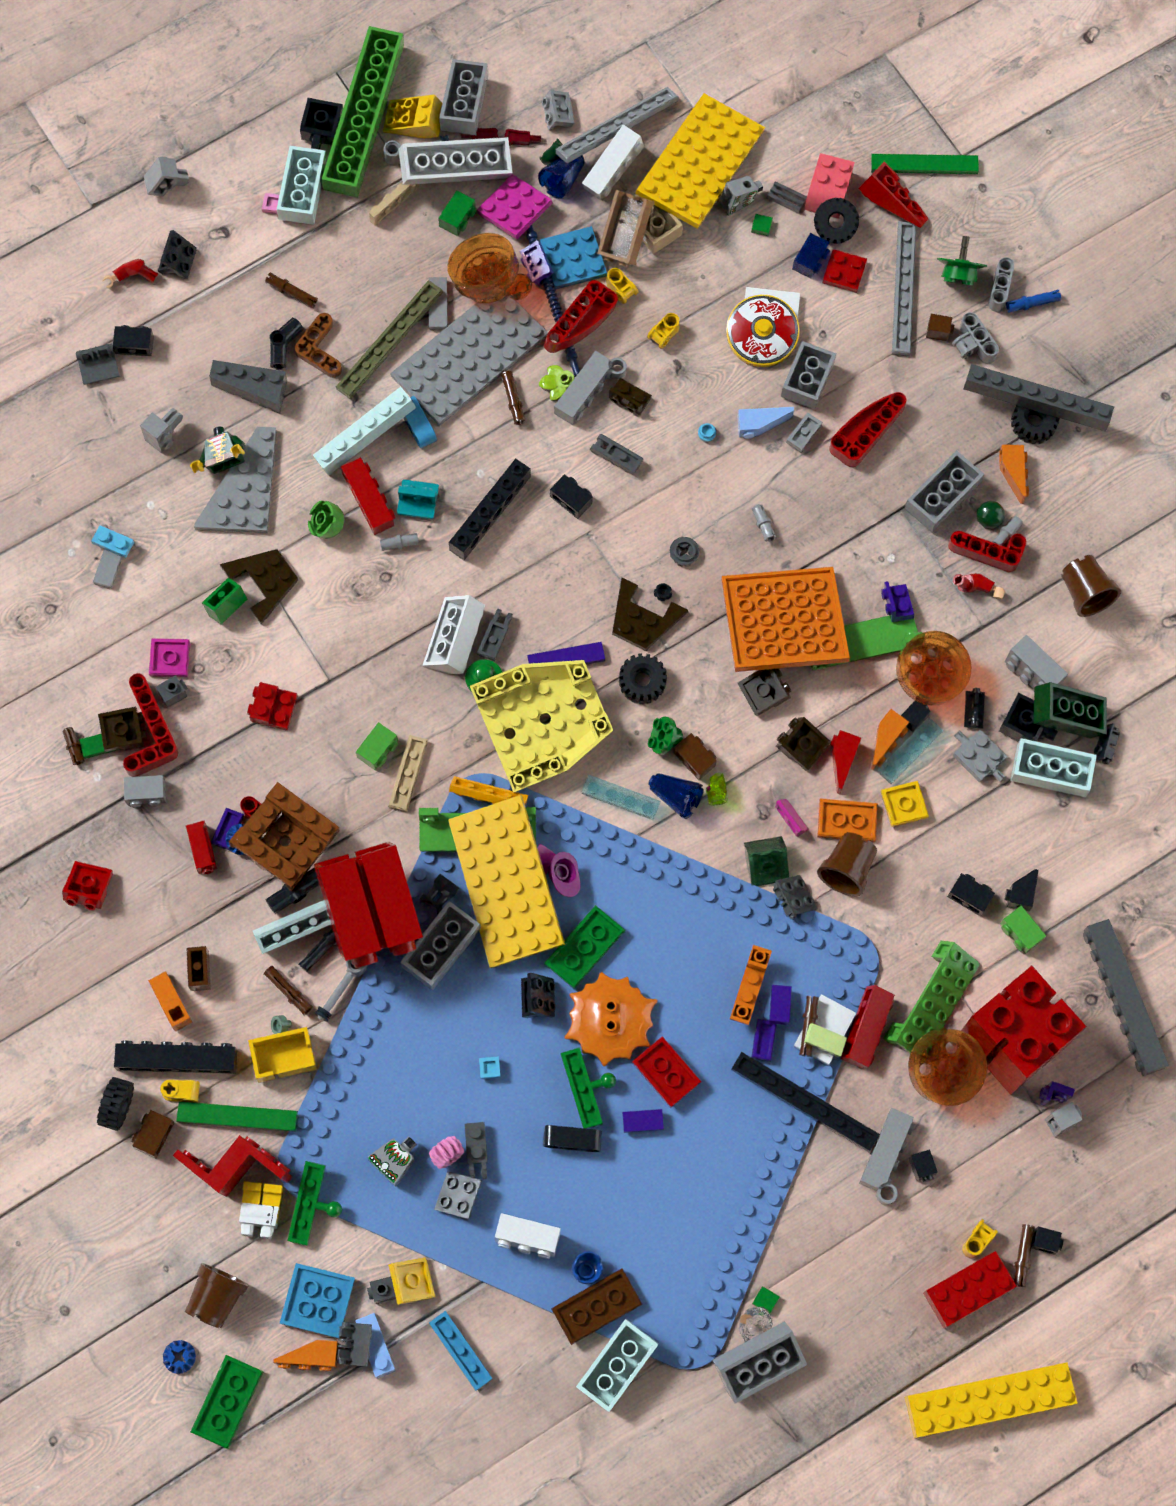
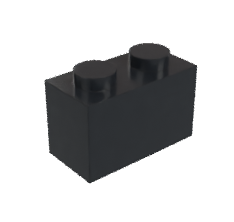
M128 325L115 326L112 345L115 354L152 356L154 342L152 328L145 326L136 328Z
M565 474L550 489V497L577 519L592 505L593 497L591 492L586 488L582 489L574 478L568 477Z
M961 873L947 897L981 917L995 893L988 885H981L976 882L973 876Z

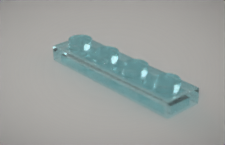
M928 718L877 772L892 784L943 732V729L932 719Z
M588 775L581 793L654 820L660 805L659 800Z

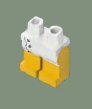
M244 1181L239 1218L242 1236L253 1237L254 1227H261L260 1237L265 1239L272 1238L274 1229H277L284 1193L282 1185L264 1184L263 1186L262 1183Z

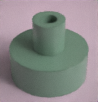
M284 1015L274 1016L271 1020V1029L274 1034L286 1032L292 1026L291 1021L287 1020Z

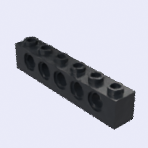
M515 458L448 542L449 551L465 561L531 478V468Z

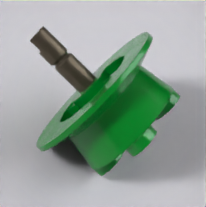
M969 236L962 237L959 259L937 258L938 261L945 264L941 275L945 282L955 283L956 280H962V284L973 285L974 282H977V269L987 267L985 264L966 260Z

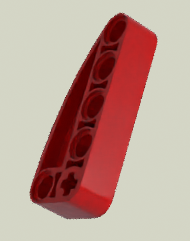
M597 280L590 281L549 331L544 342V348L550 353H556L587 337L614 311L618 301L617 294Z
M896 392L862 409L832 437L829 446L830 453L848 467L858 466L902 414L907 401L906 396L901 392ZM893 402H899L901 405H895ZM882 415H888L890 418H884ZM871 428H877L879 431L875 432ZM860 441H866L868 445H863ZM834 444H841L842 447H836Z

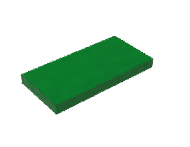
M595 905L564 940L565 945L559 946L545 961L544 965L571 988L575 989L623 935L625 929Z
M225 1355L190 1432L229 1449L263 1375V1371Z

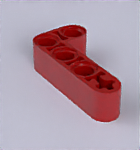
M955 531L950 537L948 548L953 553L1006 572H1013L1019 565L1027 541L1022 534H1014L1010 538L1007 547L963 531ZM1016 542L1020 544L1021 547H1015L1013 543ZM971 546L978 547L979 551L973 550ZM993 552L997 557H992L989 553ZM1007 559H1012L1015 563H1009Z

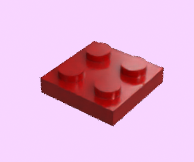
M832 249L822 283L857 293L867 258Z

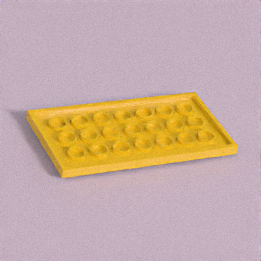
M703 93L636 189L635 194L641 198L654 201V205L698 229L723 193L726 183L731 181L764 132L765 127Z
M519 795L448 819L476 921L481 926L479 931L489 967L495 968L565 945L523 797Z

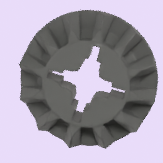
M689 537L677 538L670 546V557L675 563L681 564V566L691 565L699 556L698 544ZM688 548V554H689V555L684 554L683 556L680 557V555H681V550H680V549L685 550V549Z

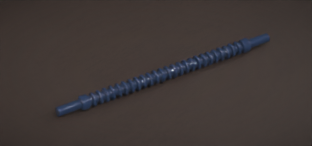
M531 225L526 230L529 245L537 240L539 241L537 232L534 231ZM550 275L541 281H543V289L546 290V298L549 299V307L552 308V316L555 317L554 321L557 322L563 315V311H561L562 308L560 307V302H558L559 299L557 298V293H555L556 290ZM574 345L566 348L564 352L576 377L580 372V368L577 362V353L573 347Z

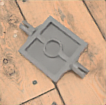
M981 729L969 738L960 730L954 735L962 744L953 753V756L978 782L991 774L999 782L1006 777L998 770V767L1007 756Z

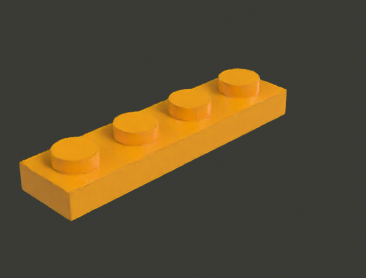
M456 776L453 777L449 787V792H453L456 795H464L475 800L488 801L492 804L521 795L526 806L529 796Z

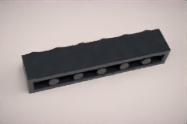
M128 1040L115 1043L114 1068L117 1071L236 1074L237 1049L230 1043H221L220 1046H213L212 1043H201V1046L193 1045L191 1042H181V1045H173V1042L167 1041L161 1042V1044H153L151 1041H141V1044H133V1041Z

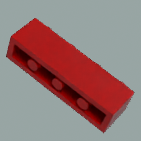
M360 457L341 466L342 475L373 534L376 535L394 527L393 519L396 518L391 508H387L386 503L388 502L384 493H379L377 489L379 484L376 478H372L369 474L371 469L368 463H364Z
M876 985L866 986L840 1059L858 1068H869L874 1061L875 1049L880 1044L881 1032L887 1024L888 1013L894 1005L893 999L895 994Z

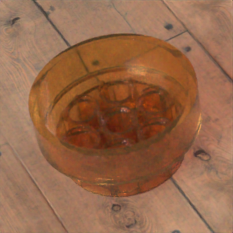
M482 233L469 237L453 250L448 260L447 269L454 287L461 295L478 303H493L504 298L513 289L519 270V261L508 239L495 233Z
M927 631L912 638L901 650L896 663V674L903 691L913 700L925 705H942L953 700L966 688L971 677L972 667L967 649L957 638L941 631ZM928 650H933L936 653V657H931L928 654ZM911 656L917 657L919 663H913L911 661ZM943 661H947L951 668L946 669L943 666ZM926 668L933 670V676L926 673ZM909 674L916 677V682L909 680ZM941 680L948 682V688L941 685ZM924 686H928L931 689V694L924 692Z
M943 1028L926 1033L916 1042L910 1053L908 1071L914 1088L923 1098L940 1105L956 1106L971 1100L980 1091L986 1079L987 1061L982 1047L971 1035L960 1030ZM950 1042L952 1044V1050L950 1052H947L946 1045ZM931 1045L933 1047V1053L929 1056L927 1054V1048ZM963 1058L964 1065L959 1068L958 1060ZM941 1061H944L945 1068L944 1070L940 1071L939 1063ZM922 1064L926 1065V1072L924 1074L920 1073V1066ZM955 1076L957 1084L952 1087L951 1079ZM936 1079L938 1087L933 1090L932 1082Z

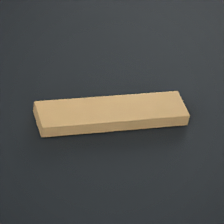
M409 735L388 805L389 808L403 812L408 811L428 739Z

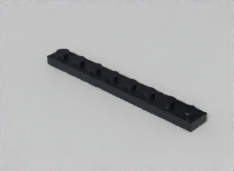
M743 1052L740 1053L731 1069L867 1152L871 1151L880 1135Z

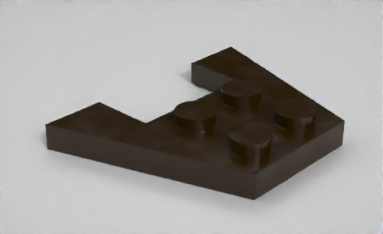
M278 549L220 564L226 576L232 580L247 572L261 591L265 599L250 608L261 625L298 581V577Z
M621 577L612 635L647 651L688 613V609L671 602L663 617L631 602L638 585Z

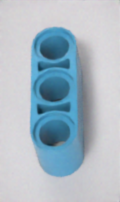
M412 396L410 398L416 408L407 414L404 420L421 449L436 442L437 437L416 397Z

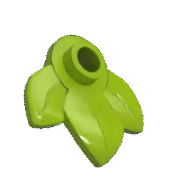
M552 365L547 367L548 375L541 378L539 386L550 390V400L554 401L561 398L575 377L572 372L563 370L558 365ZM564 377H568L566 381H562Z

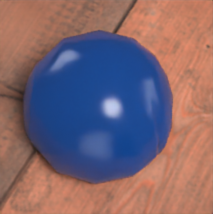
M585 1251L579 1254L572 1264L573 1275L582 1284L594 1283L600 1278L603 1271L601 1257L592 1251Z

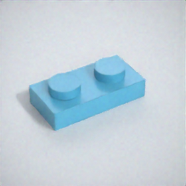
M99 525L91 540L92 544L124 558L127 557L134 544L133 539Z

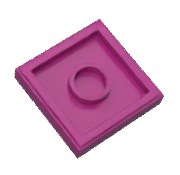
M151 638L149 676L173 677L176 675L177 677H188L190 640Z

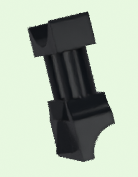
M439 874L434 880L433 888L427 895L423 894L419 901L420 903L427 902L432 904L436 908L438 915L443 909L442 906L450 898H454L459 887L442 874ZM438 893H440L441 896L436 902H434L433 899L436 897Z

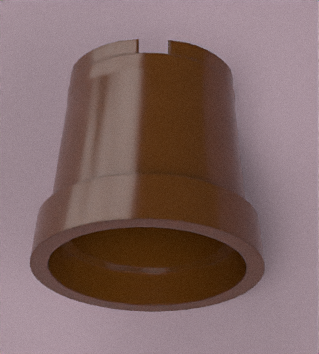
M1085 555V559L1081 561L1078 558L1073 560L1062 570L1064 574H1061L1074 600L1073 606L1080 617L1092 616L1105 610L1121 594L1119 586L1114 580H1110L1093 555Z
M850 832L842 835L828 859L824 860L818 868L817 875L823 883L833 890L844 895L856 897L863 894L867 884L866 877L876 856L877 848L871 841L868 840L866 843L861 840L863 836Z
M201 1263L197 1272L199 1277L185 1312L192 1317L196 1315L200 1321L208 1325L222 1328L240 1295H244L249 1285L218 1268Z

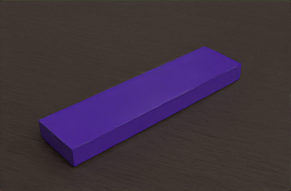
M602 641L527 655L529 664L584 660L587 665L605 661Z

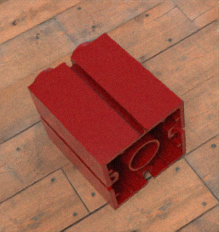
M391 842L355 851L356 857L349 858V854H345L314 864L340 955L345 961L351 960L355 968L377 962L376 952L383 948H389L390 953L393 952L394 956L412 952L417 949L414 940L423 938L397 846Z
M1032 965L1006 986L1001 993H998L973 1014L958 1034L981 1062L989 1056L994 1057L986 1068L1010 1095L1069 1046L1087 1027L1062 998L1055 1004L1050 1002L1056 995V991Z

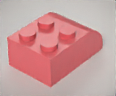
M820 153L804 210L816 212L821 203L828 199H845L855 162ZM836 213L831 217L839 219L840 214Z

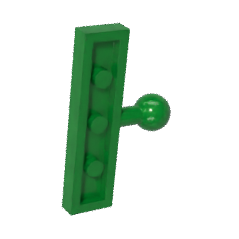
M580 1047L560 1053L582 1127L589 1129L603 1125L593 1089L599 1087L610 1089L614 1087L616 1077L612 1073H605L601 1076V1079L590 1082Z
M305 1161L287 1239L289 1242L308 1245L316 1210L325 1211L333 1218L338 1217L342 1213V1206L339 1202L332 1201L329 1204L318 1202L326 1165Z

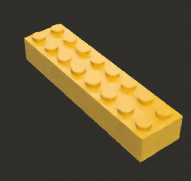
M1068 1362L904 1397L914 1439L1078 1404Z

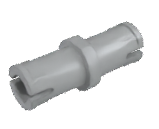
M762 504L755 505L752 511L757 520L756 525L761 529L765 542L773 541L776 535L771 527V520L767 517Z
M1015 516L1006 527L1001 528L1000 533L992 542L1004 546L1022 526L1023 521Z
M417 533L402 536L399 534L393 538L380 539L382 551L395 548L400 550L406 546L418 545L419 540Z

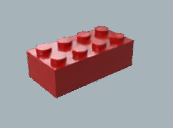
M994 1251L929 1288L923 1294L943 1329L1017 1286L999 1255Z

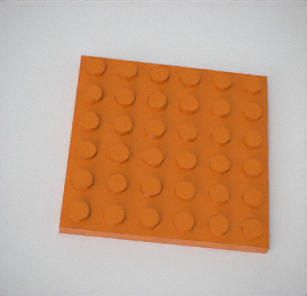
M833 567L721 577L735 672L849 662V651Z

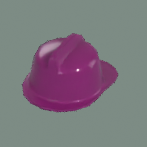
M557 853L548 868L549 878L561 895L574 897L580 890L577 861L570 853Z

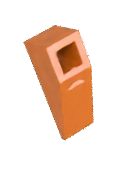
M1002 445L999 451L1000 471L1020 504H1023L1025 498L1029 496V486H1026L1028 469H1025L1028 454L1024 452V445Z
M892 709L880 721L877 728L871 765L872 770L876 766H882L887 759L884 757L887 752L892 753L898 745L896 743L898 738L903 739L909 731L907 728L909 721Z
M166 971L148 980L175 1032L193 1023Z
M315 1340L273 1359V1363L278 1364V1368L290 1369L291 1365H297L300 1370H311V1366L319 1367V1371H331L332 1368H337L336 1357L337 1345L339 1343L337 1341Z

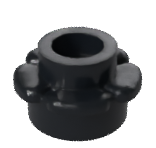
M661 583L654 589V596L659 601L669 600L672 597V589L669 585Z

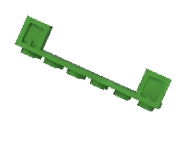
M889 615L844 626L850 657L849 662L921 647L924 641L923 633H918L914 619L892 622ZM845 663L812 665L811 669L814 671Z
M526 807L536 842V807ZM419 808V850L421 852L457 851L448 819L466 813H439L438 808Z
M940 941L931 957L941 962L905 1023L892 1022L883 1038L888 1043L900 1045L920 1062H923L980 965L978 961L955 942Z

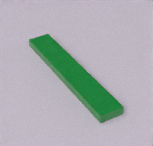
M871 154V173H874L883 162L895 173L978 174L979 172L978 155Z
M179 1101L176 1122L296 1132L298 1111Z

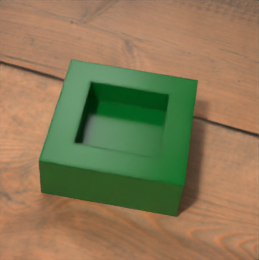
M755 213L751 233L769 236L773 217Z
M762 1286L752 1305L770 1315L780 1296Z

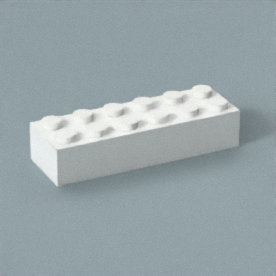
M508 137L405 143L399 148L403 185L507 179L512 174Z

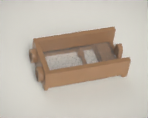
M616 190L597 254L603 255V259L613 262L614 259L618 260V264L622 266L636 265L650 212L655 202Z

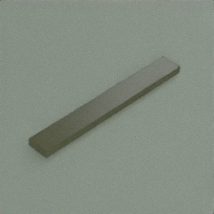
M428 280L337 384L336 389L351 399L443 294V290Z

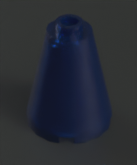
M583 155L569 163L560 158L541 169L538 173V180L542 187L545 186L548 189L547 193L550 196L562 199L569 193L585 164Z
M661 773L653 775L648 783L650 785L649 789L684 819L692 816L693 812L691 810L693 807L697 808L704 793V789L701 788L703 785L700 783Z

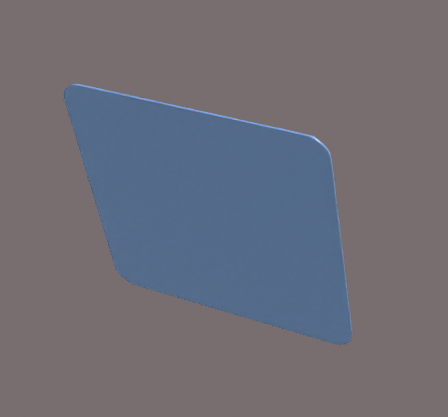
M479 773L464 778L513 791L509 780L497 775ZM524 788L517 792L529 795L525 807H536L537 847L539 844H542L555 854L559 852L570 853L578 864L580 890L574 897L561 895L556 890L548 873L545 876L563 939L565 940L595 905L625 929V932L575 989L571 988L544 965L545 961L558 947L490 968L480 931L433 991L401 968L400 962L406 954L394 956L393 952L390 953L389 948L377 951L378 961L367 965L366 972L356 988L300 1106L296 1132L289 1131L281 1146L278 1161L291 1170L289 1174L293 1177L289 1183L282 1179L281 1182L287 1191L297 1198L305 1161L326 1165L318 1202L327 1204L332 1201L339 1202L342 1206V1213L338 1216L339 1218L553 1313L551 1308L623 1268L642 1305L597 1330L595 1333L611 1339L624 1320L627 1319L659 1343L650 1355L651 1358L678 1369H697L715 1359L725 1344L817 1122L731 1069L741 1052L750 1057L752 1056L757 1019L769 1020L772 984L792 986L789 1025L777 1024L771 1062L755 1060L826 1101L842 1059H840L841 1056L837 1057L834 1055L828 1066L813 1057H807L806 1053L805 1057L800 1056V1050L793 1047L803 1029L804 1018L802 1016L805 1013L806 996H811L813 1001V996L820 997L822 994L857 1014L866 986L874 985L879 971L878 953L872 941L863 932L814 910L797 914V917L790 920L789 917H786L783 910L786 906L781 907L785 900L779 902V898L772 892L528 788ZM450 792L440 813H469L492 805V803L484 800H475L464 795L459 796ZM457 851L421 852L407 881L422 934L437 917V910L430 903H420L419 899L423 894L427 895L433 888L434 880L439 874H442L459 887L454 898L447 900L442 908L450 901L476 921ZM438 893L433 901L436 902L441 894ZM756 945L772 952L749 1025L730 1020V1016L752 947ZM601 972L617 980L628 977L630 985L633 988H639L644 997L658 1000L651 1011L653 1027L646 1034L650 1045L663 1036L700 1079L701 1083L670 1108L632 1064V1061L649 1047H637L633 1050L630 1060L616 1058L605 1067L598 1057L593 1054H583L581 1044L578 1041L564 1038L572 1023L569 1013L574 1007V1002L569 996L570 993L580 992L586 984L595 983ZM528 973H535L554 979L555 1017H522L521 978H526ZM613 1004L607 1005V1008L610 1010L615 1007ZM854 1016V1018H853V1020H852V1022H851V1024H850V1026H849L847 1032H846L845 1035H844V1037H846V1038H848V1036H849V1033H850L851 1027H852V1025H853L855 1016ZM609 1023L607 1027L609 1029H613L615 1025L613 1023ZM580 1047L590 1082L601 1079V1076L605 1073H612L616 1077L614 1087L610 1089L604 1087L593 1089L603 1125L589 1129L602 1131L601 1152L543 1147L545 1125L583 1128L560 1055L562 1052ZM499 1056L501 1078L481 1079L479 1058ZM662 1109L664 1130L624 1133L622 1112ZM485 1122L488 1161L486 1163L487 1178L483 1179L481 1176L482 1164H474L475 1179L482 1180L477 1194V1200H475L476 1204L471 1212L472 1216L468 1220H464L458 1216L434 1210L447 1171L470 1177L469 1165L467 1164L465 1124ZM409 1136L417 1144L409 1152L414 1157V1162L395 1187L368 1161L367 1157L394 1138L401 1144ZM455 1136L461 1142L464 1153L456 1162L446 1168L438 1169L431 1161L430 1150L443 1139ZM501 1213L561 1228L555 1257L550 1256V1259L538 1257L536 1252L530 1251V1254L519 1252L516 1247L511 1246L510 1249L499 1247V1244L495 1242V1234ZM585 1251H592L601 1257L603 1271L600 1278L592 1284L578 1282L572 1272L573 1261L579 1254Z

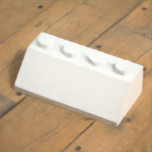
M470 595L444 598L423 663L424 667L448 674L464 673L478 631L477 629L483 616L485 604Z

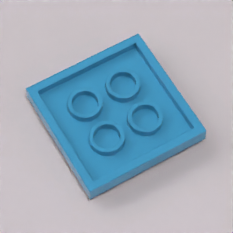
M592 226L540 239L553 271L551 279L553 280L555 290L607 277L602 256L597 254L599 247Z
M296 1263L280 1324L340 1338L339 1326H342V1322L345 1320L355 1278Z

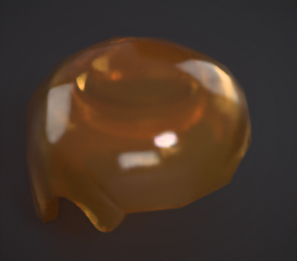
M526 274L510 275L509 280L503 282V291L509 298L514 300H523L532 290V281Z

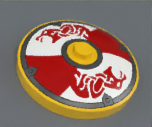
M755 295L744 299L732 310L727 321L726 337L732 352L741 361L756 367H770L783 362L794 351L799 339V322L793 309L783 300L771 295Z

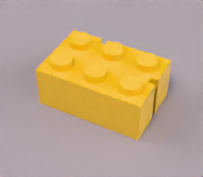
M307 1027L248 1040L255 1077L258 1083L276 1079L275 1075L283 1078L317 1070Z

